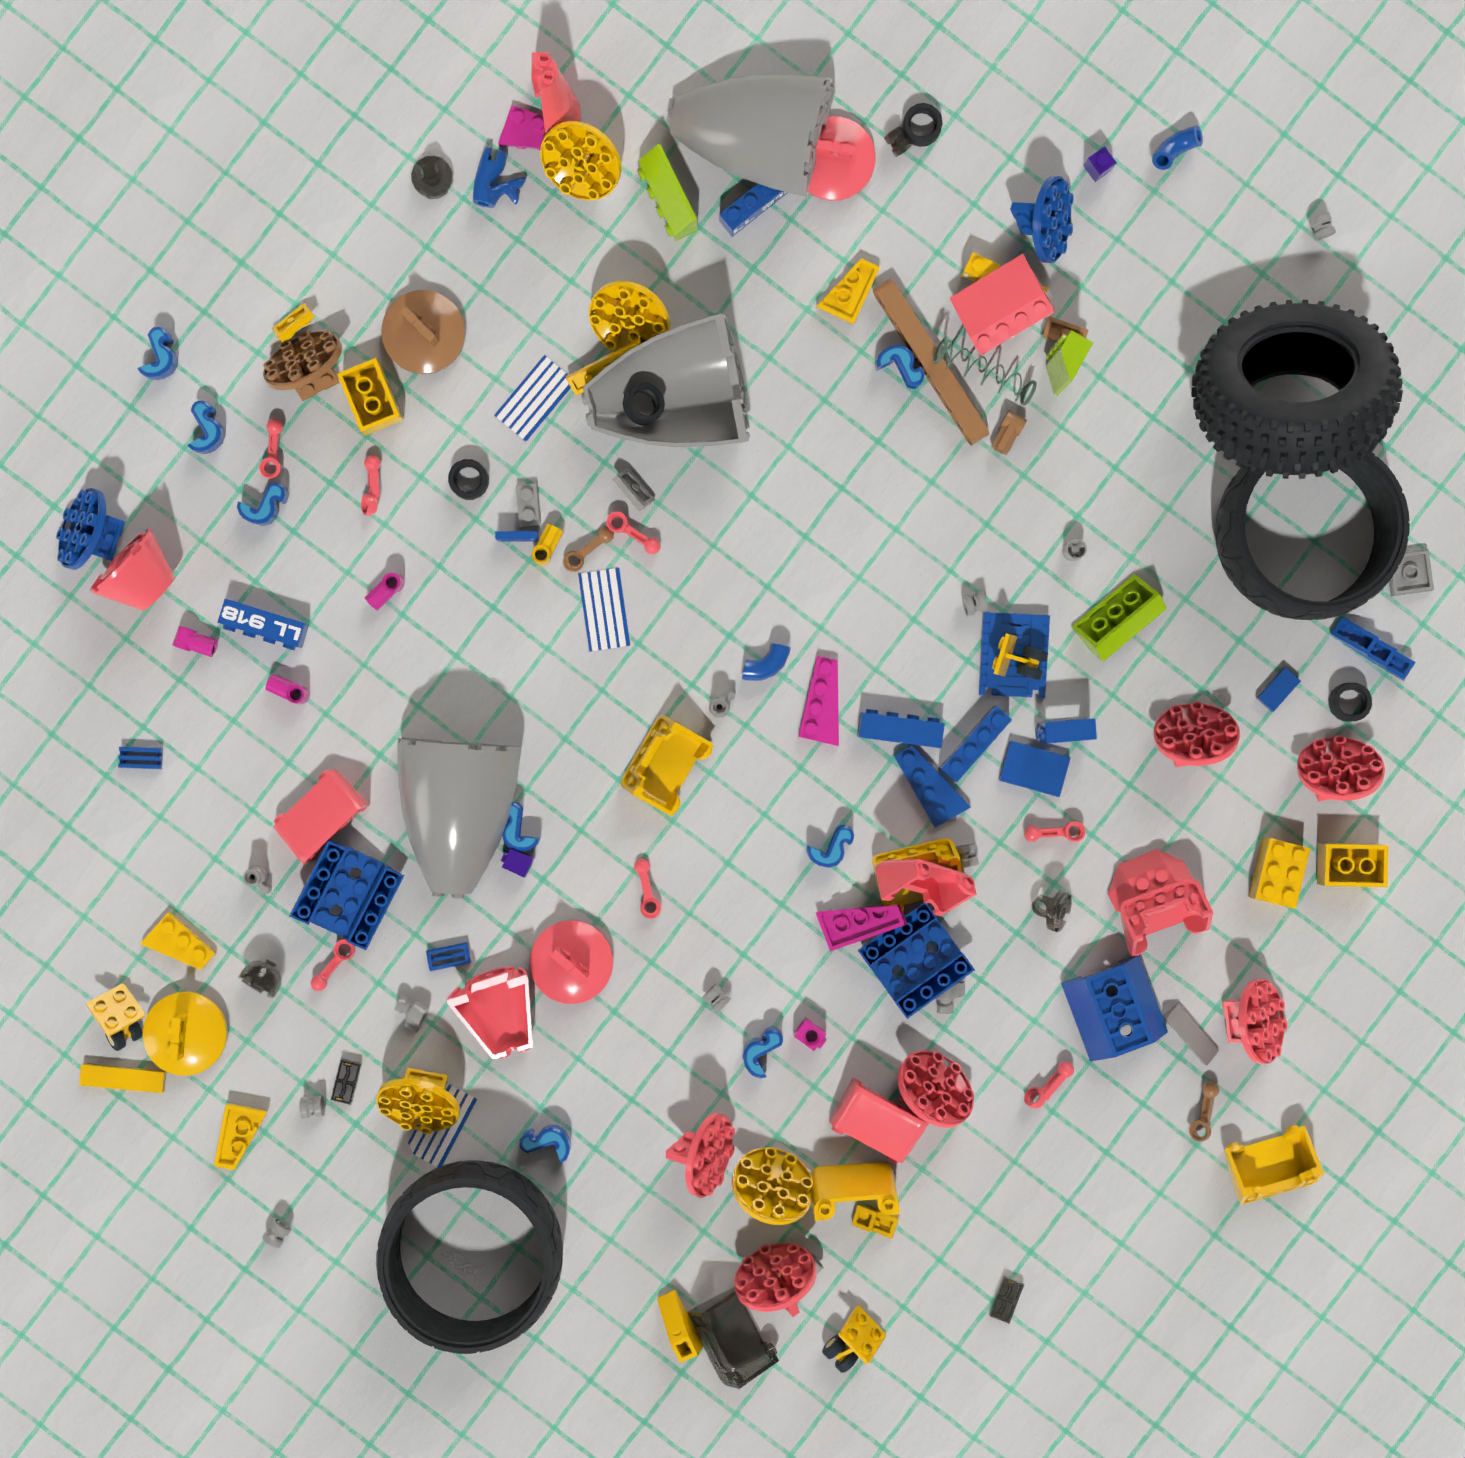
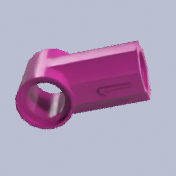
M387 573L382 578V581L364 597L365 600L378 611L392 596L403 589L405 584L403 577L399 574ZM392 577H395L398 581L395 588L389 586V580Z
M179 626L172 646L213 657L218 647V640Z
M272 674L266 683L265 690L291 703L304 704L309 700L310 693L306 687L276 674ZM300 689L302 696L299 700H296L294 692Z

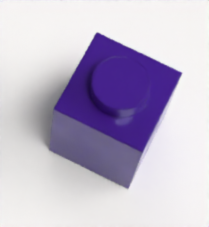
M1104 146L1090 156L1083 166L1094 182H1097L1112 171L1117 162Z
M510 848L509 851L505 850L501 862H504L502 868L525 878L535 857Z

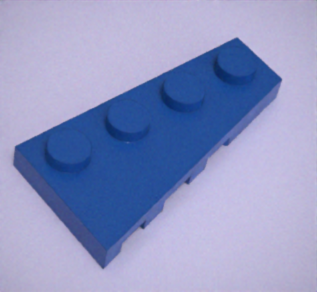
M912 745L893 755L934 828L971 808Z

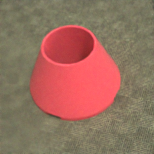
M149 528L145 530L147 532L145 535L141 532L111 561L104 574L98 576L90 588L93 594L144 611L168 589L175 576L153 532Z

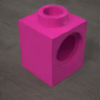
M807 1017L802 1020L793 1033L796 1039L813 1051L816 1048L820 1049L827 1040L825 1038L826 1032ZM808 1031H816L817 1037L814 1040H808L805 1037Z

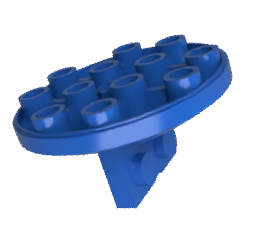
M1050 176L1045 180L1035 203L1012 202L1010 208L1021 234L1032 235L1036 254L1043 263H1054L1062 254H1065L1068 236H1071L1073 233L1071 206L1074 201V195L1069 191L1068 181L1064 180L1061 176Z
M94 488L82 489L71 507L65 509L63 513L64 523L56 534V539L59 540L57 560L61 562L63 567L71 570L82 567L91 555L112 561L118 539L125 524V521L106 515V500L100 490ZM66 521L71 522L68 530L65 529Z

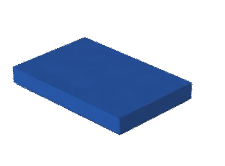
M1009 741L999 781L1060 797L1071 757Z

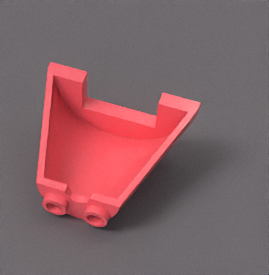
M533 52L531 55V81L535 98L541 97L544 121L543 134L545 137L549 130L559 123L567 121L581 122V109L577 97L550 55L546 52Z
M513 966L484 972L467 980L465 987L462 989L457 987L448 996V1005L492 1059H503L508 1057L513 1050L525 1052L533 1047L528 975L524 968L519 967L518 970H515Z

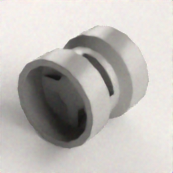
M1329 212L1309 220L1310 226L1315 231V241L1325 239L1336 233L1334 226L1330 223L1331 216Z
M1072 539L1063 546V556L1069 561L1081 559L1087 552L1085 542L1081 539Z
M983 591L976 592L973 596H962L963 607L967 616L974 615L977 611H988L987 600Z
M974 843L956 847L962 868L979 864L978 858L975 856L976 846Z
M716 983L706 992L702 999L706 1003H710L713 1006V1010L718 1013L731 1000V997L727 993H723L721 987Z
M320 1095L315 1096L313 1099L309 1097L300 1098L301 1118H309L312 1115L316 1117L324 1116V1097Z
M274 1218L270 1224V1230H267L262 1238L270 1246L280 1248L284 1242L283 1238L288 1236L292 1228L285 1221Z

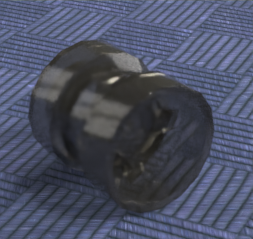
M901 126L893 129L884 137L886 143L891 145L895 157L903 154L912 146L911 141L904 136L905 132Z

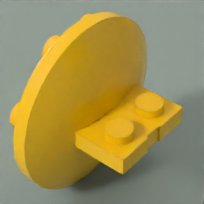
M578 121L562 122L550 129L542 141L540 157L545 175L563 194H568L581 200H598L609 195L618 184L622 168L618 151L611 140L597 128Z
M614 281L601 287L591 300L589 306L591 327L599 340L609 350L616 351V347L622 348L638 339L643 343L652 337L670 331V318L664 304L652 291L640 284L630 281Z
M190 991L177 992L162 998L151 1008L143 1025V1043L150 1059L162 1070L180 1076L198 1074L211 1067L221 1057L228 1038L226 1019L218 1005L210 998Z
M407 1067L403 1079H395L384 1083L379 1088L376 1096V1103L381 1114L399 1124L403 1130L414 1129L424 1134H431L432 1131H441L452 1127L459 1118L460 1106L453 1095L445 1090L448 1075L425 1072L424 1070Z
M773 1147L759 1148L745 1154L734 1168L731 1184L735 1199L746 1213L761 1222L773 1225L795 1222L807 1213L813 1202L812 1176L806 1166L794 1154Z

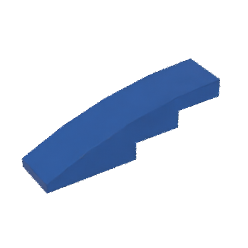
M1344 617L1340 619L1331 633L1333 637L1403 681L1416 663L1397 652V649L1379 640L1380 637Z

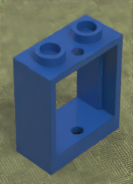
M1093 718L1038 723V727H1035L1036 740H1039V743L1043 744L1096 740V720Z

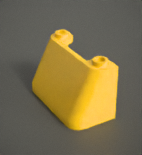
M660 715L655 720L621 779V787L637 798L673 816L681 805L680 797L677 795L679 789L696 760L708 758L712 753L714 744L667 716Z
M947 838L880 853L872 858L878 890L879 885L875 867L883 860L920 859L962 872L960 856L953 841ZM902 888L899 892L895 893V898L890 901L881 899L882 905L900 904L904 912L905 904L922 901L923 895L922 893Z
M1292 1125L1286 1128L1287 1132L1282 1136L1248 1146L1239 1145L1238 1142L1226 1146L1224 1155L1240 1205L1296 1190L1320 1181L1324 1171L1305 1126L1298 1127V1125Z
M887 1162L818 1166L811 1172L813 1179L812 1208L815 1221L832 1218L835 1214V1202L877 1199L878 1208L884 1215H900L892 1167Z

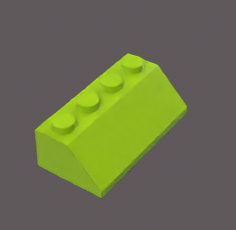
M658 144L638 161L639 168L637 172L641 181L645 180L648 185L646 191L650 199H655L658 205L655 206L658 216L660 218L664 217L667 223L664 227L668 236H673L674 240L678 241L698 231L697 218L661 144Z
M1072 330L1067 335L1063 334L1046 356V359L1049 360L1046 364V369L1053 393L1056 396L1073 381L1094 343Z
M1134 574L1071 627L1089 650L1104 662L1167 610V607L1161 595Z

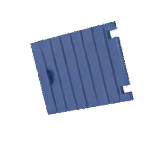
M983 612L979 695H986V688H992V696L1032 698L1033 690H1038V698H1045L1047 661L1039 662L1037 669L1043 671L1040 680L1017 674L1018 665L1026 664L1020 661L1010 660L1006 676L994 674L995 669H992L995 657H999L1001 651L999 649V642L1002 637H1005L1006 633L1017 636L1012 655L1027 659L1028 657L1022 655L1025 646L1048 652L1050 615Z

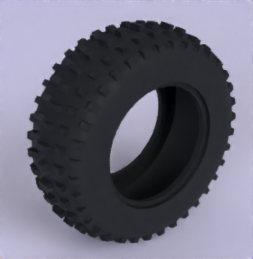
M1286 300V304L1277 305L1276 301L1270 302L1269 307L1263 308L1261 305H1258L1250 313L1246 310L1241 312L1238 319L1230 318L1227 326L1221 325L1217 329V334H1213L1210 337L1205 348L1201 351V360L1197 361L1195 374L1192 376V386L1194 387L1191 388V397H1194L1193 409L1196 410V419L1200 420L1199 427L1201 431L1207 432L1205 437L1208 442H1214L1213 448L1217 452L1223 451V457L1226 460L1234 459L1236 460V466L1241 468L1246 465L1250 467V472L1256 473L1258 470L1264 471L1268 477H1272L1273 474H1282L1283 479H1288L1289 475H1298L1299 479H1305L1308 474H1315L1316 477H1321L1325 471H1330L1333 474L1338 472V467H1351L1353 460L1361 461L1364 459L1366 452H1372L1378 443L1385 438L1387 429L1391 428L1394 416L1399 411L1400 403L1398 402L1402 400L1403 390L1401 389L1403 382L1399 378L1401 376V367L1397 366L1399 359L1393 353L1394 347L1392 343L1386 342L1388 339L1387 335L1384 332H1378L1379 326L1375 323L1368 324V318L1364 315L1361 317L1355 316V311L1352 309L1343 311L1340 310V305L1337 304L1329 307L1324 305V301H1319L1318 304H1309L1308 300H1302V303H1293L1292 300ZM1305 375L1321 379L1339 391L1317 401L1286 402L1270 398L1258 392L1253 386L1275 376Z

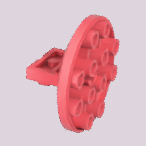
M830 116L826 126L822 125L816 147V164L808 190L811 195L827 201H840L858 194L868 184L875 167V148L870 136L859 124L844 117Z
M1195 701L1191 704L1174 705L1164 712L1154 725L1153 738L1158 750L1164 756L1173 760L1176 768L1188 765L1205 766L1221 762L1235 752L1240 740V730L1237 722L1229 712Z
M1337 735L1331 738L1316 739L1313 743L1306 746L1298 757L1297 774L1304 786L1316 794L1318 802L1331 799L1351 801L1367 797L1381 786L1385 775V765L1374 747L1354 739L1345 738L1342 735Z
M578 920L561 921L545 929L536 939L530 953V971L536 986L547 997L560 1003L578 1004L594 998L607 985L613 970V953L606 937L594 926Z
M1254 979L1246 985L1241 1000H1225L1222 1002L1227 1025L1228 1043H1242L1247 1055L1253 1062L1269 1064L1281 1055L1284 1031H1287L1288 1028L1283 1012L1285 1002L1283 998L1279 997L1277 990L1271 982L1265 979Z
M925 1050L910 1054L901 1063L897 1075L898 1087L901 1093L899 1100L908 1105L918 1117L937 1127L952 1128L962 1124L970 1116L974 1106V1092L958 1063L952 1062L938 1051ZM944 1059L951 1063L948 1067L942 1063Z
M712 1113L701 1123L696 1133L686 1132L666 1150V1159L686 1165V1186L689 1193L699 1198L711 1196L714 1189L718 1185L721 1186L724 1181V1173L729 1158L733 1156L735 1147L732 1145L735 1128L732 1127L729 1118L724 1114Z
M796 1243L763 1245L759 1250L742 1260V1264L739 1266L734 1278L736 1295L744 1306L752 1310L772 1312L785 1309L794 1317L800 1313L797 1303L811 1290L815 1283L817 1275L816 1264L809 1251Z

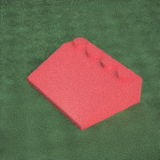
M1023 253L950 297L964 328L980 356L1055 312L1054 306Z

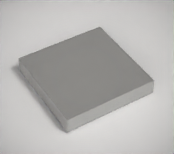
M1428 549L1406 552L1397 571L1389 581L1391 597L1434 590Z

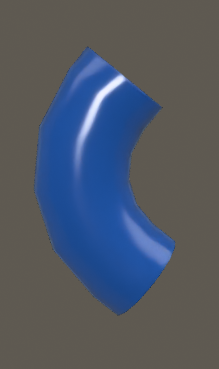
M1195 125L1167 138L1155 151L1152 158L1153 165L1158 169L1166 170L1172 166L1173 161L1179 155L1190 149L1202 146L1203 136L1200 127Z
M771 643L769 651L763 659H746L742 680L762 681L775 676L784 667L791 647Z

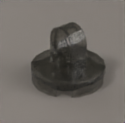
M425 156L419 159L413 166L411 180L419 194L428 199H439L448 193L451 184H453V172L444 159L437 156Z
M1061 890L1053 898L1040 895L1032 902L1031 907L1035 914L1046 918L1048 930L1060 932L1067 922L1063 920L1065 914H1070L1072 896ZM1038 902L1044 903L1046 910L1041 909Z

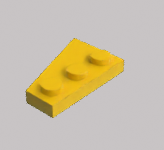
M861 258L816 308L854 325L880 267Z
M168 912L140 943L143 946L200 970L216 955L215 951L171 912Z
M231 1103L225 1105L214 1161L215 1167L231 1170L237 1168L268 1113L267 1110Z

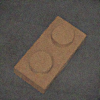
M1049 316L1041 338L1057 343L1063 334L1067 335L1071 330L1085 338L1089 330Z

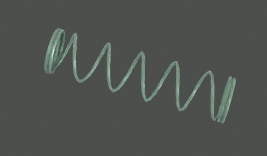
M944 338L939 343L933 356V363L938 364L942 360L948 343H950L951 352L946 369L949 368L960 352L967 350L968 363L963 377L967 375L970 368L979 359L984 358L986 367L981 385H983L988 375L996 367H1002L1003 377L998 394L1012 376L1019 375L1020 387L1015 402L1021 393V405H1027L1032 399L1037 387L1036 381L1031 380L1021 390V374L1014 373L1004 382L1005 370L1003 365H997L987 373L988 363L984 356L977 358L969 366L970 352L967 348L960 350L952 358V342ZM943 344H944V347H943V349H942V351H941V353H940V355H939V357H938V354H939V352H940V350H941V348H942V346H943ZM1033 384L1032 389H1031V392H1030L1028 398L1024 401L1025 396H1026V394H1027L1029 388H1030L1031 385Z

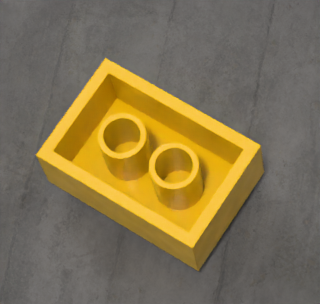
M376 358L337 373L357 425L363 435L367 436L404 421L381 363Z
M1263 837L1248 897L1296 909L1311 848Z
M1318 843L1317 884L1323 886L1388 887L1389 845Z

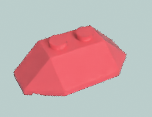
M1155 849L1119 864L1108 891V896L1116 913H1118L1124 901L1175 882L1192 878L1184 861Z

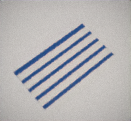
M544 355L494 416L524 441H527L570 390L571 387L566 380L568 374Z
M619 568L579 573L589 652L630 646Z
M448 1083L445 1090L453 1095L460 1106L457 1122L450 1128L432 1131L431 1134H424L419 1130H414L408 1141L415 1156L439 1168L443 1166L477 1101L476 1098Z

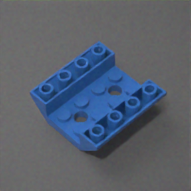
M328 840L289 917L307 925L311 922L345 937L348 943L367 950L404 875L384 862L356 849ZM352 868H359L361 874L357 878H352L349 875ZM339 905L342 907V911L338 915H333L330 913L331 907Z
M922 903L904 916L907 922L906 925L881 933L858 949V952L907 1019L975 971L974 967L960 951L926 903ZM929 941L937 943L938 949L936 952L930 953L926 950V944ZM897 965L904 968V974L901 977H895L892 973L893 968Z
M1140 955L1119 961V965L1084 978L1078 976L1061 983L1090 1061L1118 1057L1152 1044L1168 1033ZM1109 985L1116 987V993L1113 996H1107L1106 988ZM1128 1024L1131 1027V1032L1124 1036L1120 1030L1123 1025Z

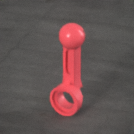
M272 418L267 422L266 427L269 432L268 457L263 459L259 465L261 475L268 479L278 477L282 470L278 459L279 437L284 426L282 421L277 418ZM270 462L276 465V472L274 474H269L266 471V466Z
M370 455L364 460V466L367 469L368 494L362 496L361 510L363 515L369 516L377 512V498L380 499L378 469L381 466V462L375 455Z
M612 512L607 517L606 523L612 532L627 534L642 544L645 551L649 554L659 552L661 548L660 542L656 538H647L629 526L627 517L622 512ZM618 517L622 518L623 525L620 528H614L612 526L613 520Z
M1071 821L1060 828L1039 829L1034 825H1030L1025 828L1024 837L1029 842H1035L1042 837L1063 836L1071 842H1079L1084 838L1086 830L1084 825L1078 821ZM1075 825L1078 828V834L1076 837H1071L1069 829Z
M638 859L634 864V870L640 875L644 894L640 911L645 918L654 919L659 916L661 905L651 892L648 877L650 863L646 859ZM649 902L657 906L653 913H647L644 909L645 905Z
M346 939L340 940L335 944L334 958L320 975H315L311 979L310 985L313 990L322 991L326 988L327 979L339 964L354 956L355 945L348 943ZM342 944L350 946L351 952L349 955L343 956L340 954L339 948Z
M1068 1061L1061 1062L1058 1065L1057 1071L1041 1089L1032 1087L1027 1090L1024 1095L1025 1104L1030 1108H1040L1043 1106L1045 1100H1049L1050 1096L1063 1081L1073 1075L1074 1066ZM1039 1096L1038 1100L1033 1103L1035 1097Z

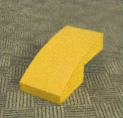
M858 1204L851 1225L892 1239L899 1217L884 1215L879 1210Z

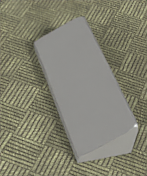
M1177 1003L1162 1016L1200 1062L1207 1066L1219 1050L1185 1010Z

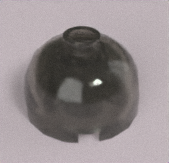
M268 959L265 962L259 960L250 962L238 976L239 979H242L243 983L257 992L262 993L266 991L268 993L267 997L270 998L276 996L282 983L281 974L275 969L277 965Z

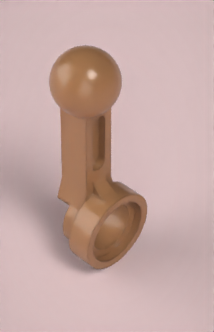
M602 527L598 531V536L582 549L566 553L563 558L564 568L569 572L579 571L584 565V558L602 543L611 542L614 538V532L608 527ZM576 556L579 559V565H570L568 558Z
M1208 1081L1203 1085L1202 1092L1204 1098L1200 1118L1192 1122L1189 1127L1191 1138L1198 1142L1206 1141L1211 1136L1210 1119L1214 1099L1219 1094L1218 1085L1212 1081ZM1199 1125H1203L1206 1129L1203 1137L1197 1133Z

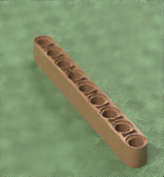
M890 278L874 288L873 294L906 347L912 352L917 364L923 369L924 375L966 441L972 446L988 436V428L950 368L946 369L947 364L942 358L938 364L933 363L936 346L895 282Z

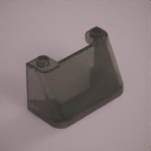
M734 1287L688 1311V1315L704 1344L703 1347L724 1385L740 1389L779 1362L775 1346L762 1340L746 1307L738 1299Z

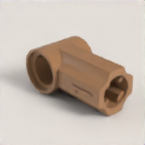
M1008 410L991 448L1007 455L1016 437L1023 430L1027 419Z

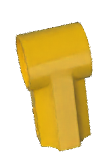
M547 523L537 545L531 553L537 565L546 566L549 564L564 531ZM539 551H545L547 557L540 561L536 559V554Z

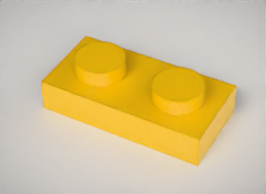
M303 303L275 325L272 330L283 343L285 340L292 338L300 328L307 326L315 316L307 305Z

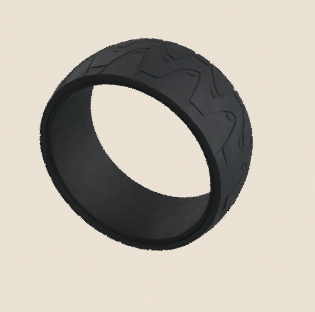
M1367 451L1364 459L1361 461L1353 460V465L1349 468L1345 466L1338 467L1339 470L1355 482L1368 502L1373 518L1374 541L1370 558L1359 578L1342 594L1324 602L1304 600L1282 591L1271 583L1255 564L1247 545L1245 514L1250 495L1265 472L1260 470L1256 473L1250 472V467L1246 465L1238 470L1221 498L1216 517L1215 539L1222 567L1230 581L1233 582V585L1243 596L1259 608L1280 617L1295 620H1323L1340 616L1364 605L1387 585L1404 557L1409 539L1410 519L1407 501L1404 493H1402L1401 485L1390 468L1379 457H1376L1374 453Z
M481 1160L457 1161L445 1164L441 1168H435L412 1183L395 1201L385 1219L378 1240V1250L376 1252L377 1277L389 1311L403 1329L408 1331L415 1339L425 1345L433 1346L435 1349L456 1354L481 1353L496 1349L517 1339L537 1322L546 1310L558 1287L563 1264V1242L556 1214L547 1198L534 1183L519 1172L501 1164ZM454 1188H478L496 1193L516 1205L533 1225L542 1248L543 1276L532 1295L511 1312L497 1318L480 1321L453 1318L428 1305L411 1286L403 1268L400 1251L401 1233L407 1214L426 1198Z

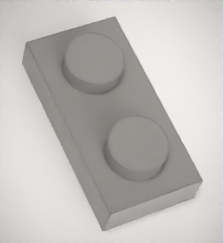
M629 467L612 479L638 511L644 509L655 500Z
M537 484L516 485L519 527L541 526Z

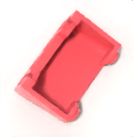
M326 769L318 777L320 781L285 815L281 813L273 821L275 823L273 828L303 864L311 863L318 856L317 852L323 850L328 840H331L356 817L355 815L361 811L363 812L370 805L336 769L331 771Z
M883 860L875 867L881 899L890 901L895 898V893L899 892L902 888L922 893L924 903L930 902L934 906V915L942 916L977 895L975 882L971 876L924 860Z
M1187 878L1128 899L1121 904L1120 916L1127 949L1131 958L1141 955L1147 950L1146 935L1183 922L1186 929L1194 934L1210 930L1213 910L1197 880Z
M853 1077L829 1120L833 1131L840 1135L846 1133L886 1155V1159L896 1165L898 1162H904L929 1124L916 1114H913L912 1110H907L877 1094Z

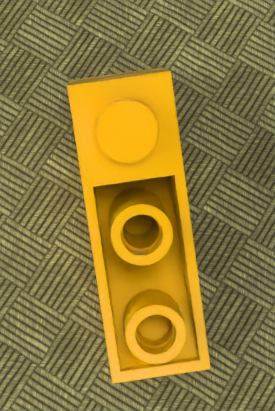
M676 1290L657 1297L670 1345L679 1362L682 1363L698 1356L704 1344Z

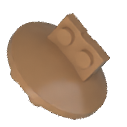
M416 290L402 295L390 305L383 318L381 334L388 355L398 366L416 374H432L447 368L457 359L464 346L466 331L463 317L450 299L435 291Z
M304 331L292 341L287 340L279 345L280 349L263 364V377L269 387L275 390L295 389L301 400L304 401L318 392L340 383L332 367L342 353V344L339 338L334 333H331V331L312 333Z

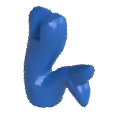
M485 147L474 180L473 203L482 207L494 208L499 198L506 194L516 205L519 200L518 190L524 185L526 177L511 179L508 182L504 181L492 186V183L505 168L507 154L506 151L499 149L496 161H491L492 148Z

